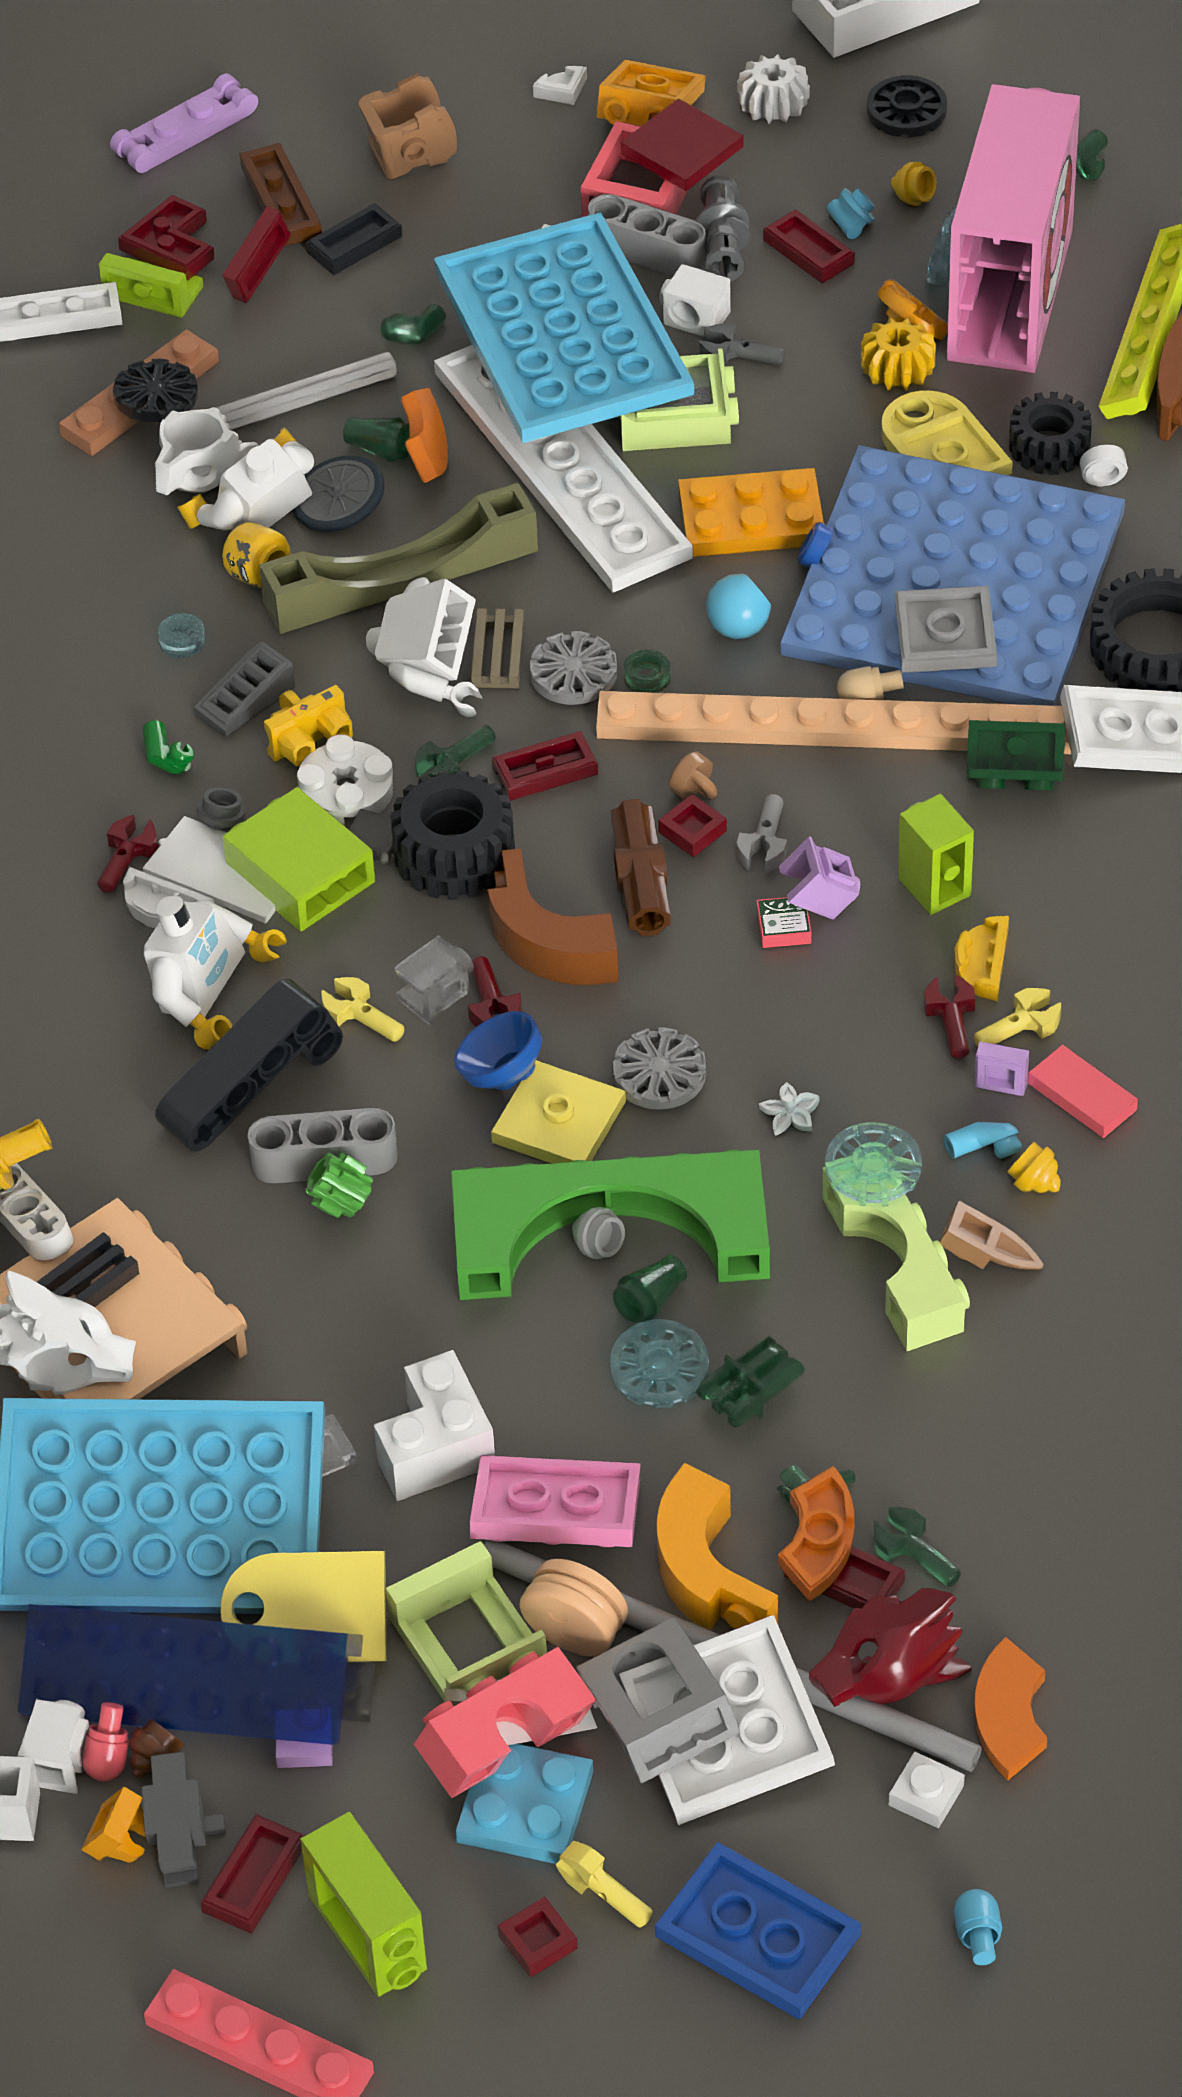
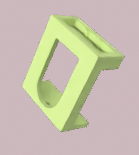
M482 1541L386 1588L390 1621L444 1702V1689L453 1688L469 1691L487 1677L493 1676L496 1680H500L510 1674L509 1669L518 1660L531 1652L536 1651L539 1657L547 1653L546 1635L542 1629L532 1634L494 1578L492 1556ZM471 1598L504 1649L458 1671L425 1621Z

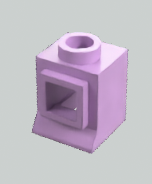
M810 836L779 865L781 874L802 880L787 894L788 902L834 920L859 895L860 879L854 874L850 857L825 847L816 846Z

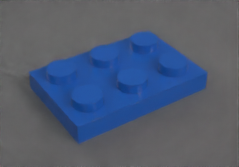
M719 1842L715 1844L655 1924V1937L799 2020L861 1936V1923Z

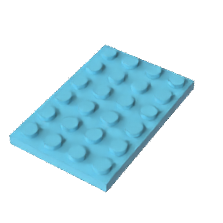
M601 212L434 258L435 273L522 443L694 395L693 379Z
M3 1398L0 1439V1611L221 1614V1599L224 1588L231 1575L248 1560L269 1553L319 1552L325 1429L324 1402ZM244 1593L235 1601L234 1614L264 1613L263 1601L255 1593Z

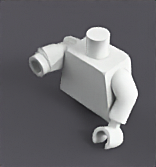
M425 577L417 578L408 584L404 593L389 599L386 604L381 627L371 628L366 635L367 648L375 655L376 660L389 668V675L408 691L438 702H442L443 698L451 700L457 711L465 717H473L477 714L473 707L461 703L462 699L468 695L482 699L476 686L470 682H461L454 687L448 685L449 681L457 680L476 599L447 579H440L430 583Z

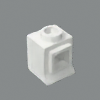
M36 1699L18 1757H33L40 1788L73 1794L78 1793L75 1773H82L83 1746L85 1734L89 1733L90 1726L89 1721L84 1719V1709L74 1702L67 1700L49 1702Z

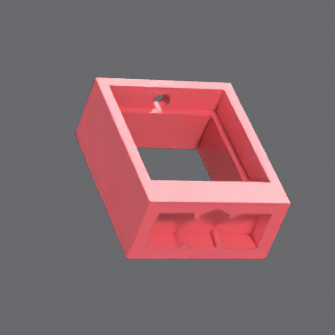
M616 121L581 185L582 217L588 216L590 201L604 194L617 195L677 214L688 190L685 191L666 179L659 192L611 182L610 179L620 160L634 162L621 154V141L640 128V126Z

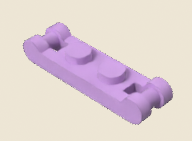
M227 73L222 74L216 79L213 87L130 132L127 129L117 131L111 138L110 148L121 158L127 157L128 164L137 172H147L249 116L257 108L258 98L247 88L241 89L240 82Z

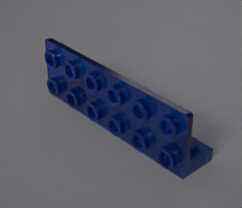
M29 1604L18 1712L21 1715L31 1716L36 1699L49 1702L67 1700L80 1705L84 1709L85 1720L99 1722L101 1704L108 1702L120 1704L124 1707L121 1720L123 1725L144 1727L151 1718L164 1729L336 1745L340 1742L348 1656L361 1657L363 1635Z

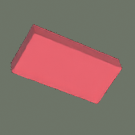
M1063 1044L1033 1068L1028 1075L1029 1085L1102 1138H1105L1137 1111L1138 1098Z

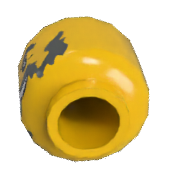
M245 522L237 526L228 535L222 553L223 565L228 574L256 588H262L259 564L291 555L290 545L284 535L259 523Z

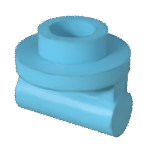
M844 188L840 192L841 196L829 202L826 210L849 239H855L861 234L862 228L867 223L871 224L875 220L871 214L875 205L860 189L857 188L852 193L847 188Z

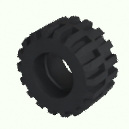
M448 770L437 772L438 776L432 778L425 775L418 779V785L409 784L403 789V797L396 798L393 804L394 812H391L394 860L396 867H399L400 876L404 881L410 880L411 887L418 892L426 889L428 896L438 898L441 894L448 895V900L459 899L458 895L467 894L469 898L479 895V890L482 888L486 890L494 888V871L503 870L502 850L515 849L513 810H511V802L508 795H503L502 788L496 782L488 784L487 777L480 774L472 777L469 776V771L458 770L457 774H448ZM448 834H460L454 836H447Z

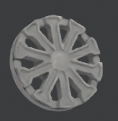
M571 631V634L564 635L561 632L547 637L545 643L538 644L531 655L529 671L532 685L543 697L560 704L578 705L599 699L600 691H609L616 682L618 667L616 653L610 648L608 642L599 636L594 638L590 636V633ZM567 646H573L572 650L570 651ZM591 680L600 682V684L598 685L597 683H592ZM557 685L562 686V687H560L558 690H554V689H553V688H555ZM582 688V692H575V689Z
M659 1027L658 1030L653 1031L646 1028L632 1034L630 1039L624 1040L618 1046L612 1060V1074L616 1088L626 1091V1099L647 1109L661 1110L683 1105L700 1092L706 1080L705 1053L700 1049L698 1042L686 1033L682 1035L678 1033V1030ZM660 1042L659 1047L656 1050L653 1043ZM670 1044L677 1045L669 1051ZM641 1047L643 1052L636 1050V1048ZM688 1053H690V1054L692 1055V1056L684 1057V1056L687 1055ZM627 1060L632 1063H623V1061ZM687 1070H696L698 1072L691 1073ZM634 1076L630 1080H624L625 1077ZM680 1082L682 1084L687 1085L688 1087L684 1089L683 1087H679L677 1083ZM643 1086H645L648 1089L644 1091L642 1094L637 1092ZM667 1091L668 1096L660 1097L659 1092Z

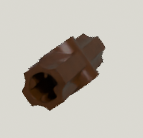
M640 799L623 800L621 805L611 810V823L616 847L614 848V865L618 891H623L629 930H635L641 936L658 935L664 927L671 925L666 892L667 867L663 843H658L657 828L652 806L642 803Z

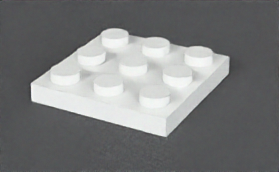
M774 1615L694 1645L725 1692L740 1733L658 1775L678 1825L835 1765L833 1754ZM666 1656L619 1674L626 1695L642 1719L691 1695Z

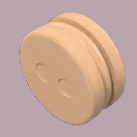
M551 1559L542 1563L536 1571L532 1583L526 1588L520 1599L521 1613L535 1632L542 1629L546 1635V1640L551 1644L586 1657H595L608 1651L615 1639V1634L620 1630L628 1616V1606L625 1598L608 1579L585 1565L565 1559Z

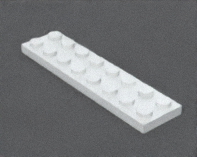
M473 345L434 360L436 376L612 593L693 559L692 544L592 424L522 443Z

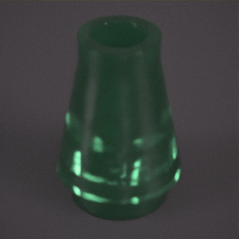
M351 417L346 421L343 429V439L346 444L355 445L388 462H394L397 459L403 460L409 455L405 446L406 441L410 437L409 424H405L401 418L359 419Z
M667 1255L656 1263L620 1278L617 1288L613 1292V1301L619 1313L633 1323L654 1319L677 1287L687 1279L688 1274L685 1265L676 1256Z

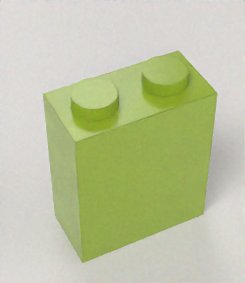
M299 787L294 788L280 798L274 799L266 808L246 821L236 824L228 833L223 835L226 863L275 905L276 911L300 932L375 882L372 849Z

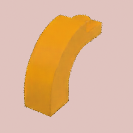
M684 1463L667 1486L661 1499L657 1516L658 1566L663 1585L669 1597L689 1620L710 1631L720 1617L725 1619L734 1629L774 1615L778 1624V1595L728 1570L714 1558L709 1550L712 1541L731 1517L730 1485Z

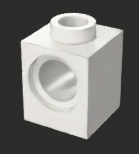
M682 264L673 278L667 279L664 282L660 291L659 303L663 305L664 325L704 337L705 328L722 324L731 312L730 279Z

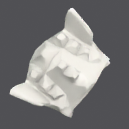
M212 407L184 412L172 410L165 420L162 419L160 425L159 444L162 450L155 462L156 492L169 495L172 491L178 489L194 494L205 493L220 485L222 474L245 457L250 449L259 445L256 442L242 443L239 440L238 434L229 430L230 426L226 423V416L221 414L217 408Z
M7 1271L5 1279L10 1295L6 1296L8 1304H0V1365L12 1366L17 1369L19 1378L28 1382L30 1390H52L55 1396L76 1391L96 1382H129L131 1380L136 1341L113 1335L101 1312L92 1305L76 1298L58 1296L26 1276ZM81 1353L87 1355L84 1363L74 1366L68 1361L69 1354Z

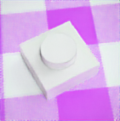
M914 1752L889 1793V1806L939 1829L964 1787L965 1774Z

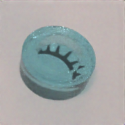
M188 613L173 614L165 618L158 627L160 648L171 657H191L199 653L205 646L204 624L195 615Z

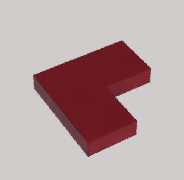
M171 195L118 237L119 250L149 264L186 274L187 281L215 259L214 246L190 236L207 222L206 210L174 195Z

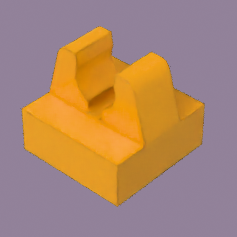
M122 1787L102 1803L81 1850L99 1861L108 1856L132 1863L143 1855L145 1849L135 1844L130 1838V1833L127 1832L132 1830L138 1833V1835L146 1837L144 1811L139 1806L143 1797L126 1787Z

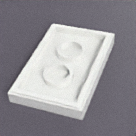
M1074 685L1063 686L1060 699L1074 767L1182 773V692Z

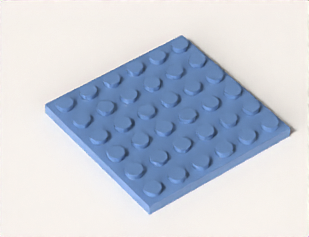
M858 445L827 526L834 529L833 535L819 563L811 564L781 640V655L848 670L871 666V668L878 667L880 674L901 670L904 682L1007 704L1056 706L1121 523L1125 499ZM989 586L997 651V667L902 673L895 611V591Z

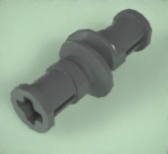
M713 176L703 182L700 188V198L705 207L695 221L705 228L706 251L708 252L705 259V271L729 278L730 282L738 279L744 271V258L740 251L749 243L751 236L749 231L750 219L747 211L736 204L739 198V188L736 182L730 177ZM721 184L724 185L725 196L721 198ZM719 261H723V274L720 273Z

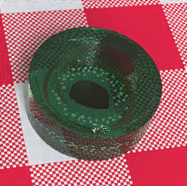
M642 649L631 653L624 662V681L630 690L634 692L658 693L664 690L670 683L671 664L668 657L662 652L653 649Z

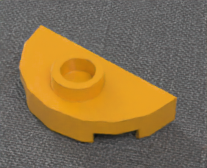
M889 279L884 282L877 295L889 307L886 311L889 317L895 322H903L906 318H909L911 324H924L927 333L932 334L933 337L941 341L948 333V323L897 281Z

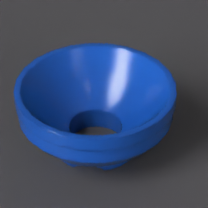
M512 1011L496 1015L475 1027L460 1043L454 1058L455 1067L467 1083L474 1087L496 1088L497 1090L511 1089L516 1083L526 1080L533 1073L542 1044L541 1032L533 1018L525 1012Z

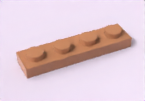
M187 329L144 360L145 363L152 362V359L162 358L169 360V363L172 364L179 362L189 367L190 373L194 374L196 379L219 363L218 349ZM114 383L59 422L60 436L90 456L95 455L139 422V420L126 416L116 407L113 396Z

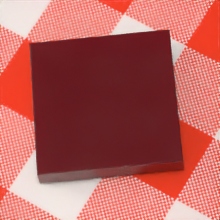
M678 98L621 141V154L687 191L744 147V135Z

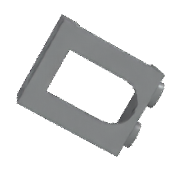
M675 1617L577 1666L581 1679L596 1698V1702L593 1704L594 1709L600 1708L623 1745L631 1767L641 1784L740 1733L725 1692ZM666 1656L691 1695L642 1719L626 1695L619 1674Z

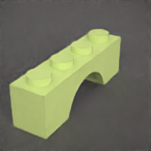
M880 1148L823 1167V1200L842 1235L866 1237L879 1241L890 1247L903 1262L898 1272L886 1281L885 1313L905 1350L910 1351L964 1332L965 1309L970 1307L967 1290L960 1279L954 1280L948 1271L947 1256L941 1243L938 1240L932 1242L926 1232L927 1225L921 1207L918 1203L911 1204L905 1194L904 1180L896 1165L889 1166Z

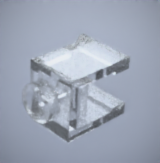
M439 935L394 967L395 974L409 984L397 992V999L431 1026L439 1011H445L468 994V974L474 969L471 958L462 948L453 947Z

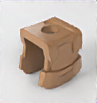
M416 73L397 82L399 87L388 93H382L379 90L367 94L359 100L360 111L365 119L369 134L370 148L387 179L398 178L411 171L414 167L426 164L430 167L448 162L447 159L457 153V135L453 121L444 106L441 107L437 91L428 76L421 77Z

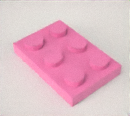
M481 1455L470 1517V1539H484L495 1542H543L550 1545L562 1543L598 1545L600 1547H632L640 1488L641 1463Z

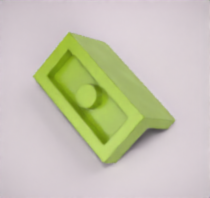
M106 253L99 263L101 284L116 282L119 301L183 318L203 288L202 277L194 275L187 281L186 274L132 258Z

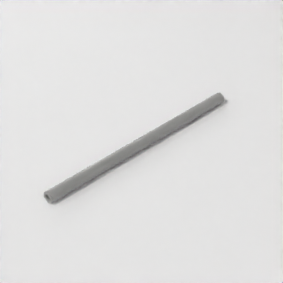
M487 1540L484 1544L492 1556L493 1568L528 1583H532L536 1571L546 1561L504 1542ZM621 1593L628 1606V1616L624 1622L626 1625L645 1632L675 1617L693 1645L720 1636L715 1632ZM796 1667L811 1704L969 1772H972L976 1767L981 1755L982 1746L884 1704L871 1702L859 1696H855L834 1707L826 1696L812 1685L809 1680V1672Z

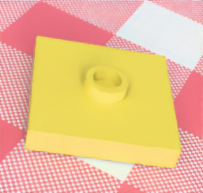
M536 1060L533 1073L526 1080L521 1081L491 1131L492 1143L551 1164L568 1163L576 1160L592 1161L626 1103V1091Z

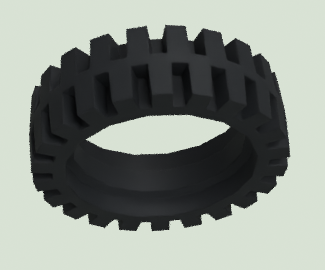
M1155 568L1144 569L1143 578H1140L1137 572L1134 571L1126 574L1125 582L1120 578L1115 579L1111 582L1110 589L1104 588L1099 593V600H1095L1090 623L1091 656L1095 657L1096 667L1099 671L1104 669V677L1110 682L1119 678V687L1123 689H1130L1134 684L1136 689L1139 690L1155 689L1156 691H1167V689H1172L1173 692H1182V653L1154 655L1137 651L1122 642L1114 631L1115 626L1123 619L1142 611L1164 610L1182 614V574L1180 578H1175L1174 569L1164 568L1163 576H1156Z

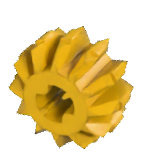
M889 317L886 325L873 323L872 330L864 334L861 342V367H863V373L870 376L872 384L885 383L888 391L894 386H901L907 391L910 383L923 385L925 377L931 375L935 367L936 344L933 335L926 332L924 324L911 325L909 318H906L903 322H895Z

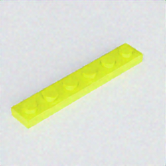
M1182 224L1159 230L1098 406L1106 419L1123 415H1134L1147 408L1158 376L1160 358L1165 341L1177 319L1182 304Z

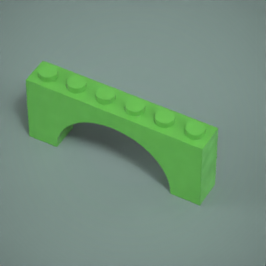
M728 1150L725 1152L701 1154L678 1153L671 1156L642 1158L631 1156L612 1160H576L568 1163L539 1165L528 1163L520 1166L473 1167L465 1170H451L460 1300L511 1297L515 1272L528 1251L550 1233L574 1223L580 1215L595 1207L609 1209L616 1216L624 1215L652 1219L682 1231L697 1242L707 1253L714 1265L718 1282L770 1279V1246L759 1150Z

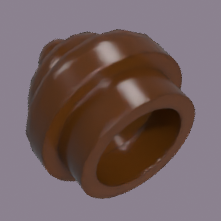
M150 1718L142 1729L138 1726L134 1729L129 1742L133 1753L130 1758L133 1776L142 1778L147 1773L152 1774L151 1756L180 1752L186 1744Z

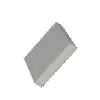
M989 586L895 591V611L902 673L997 667V651Z

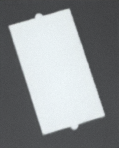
M184 816L167 838L159 840V848L145 864L143 872L214 899V903L265 924L276 911L275 905L226 863L223 835L226 832L213 829L204 823Z

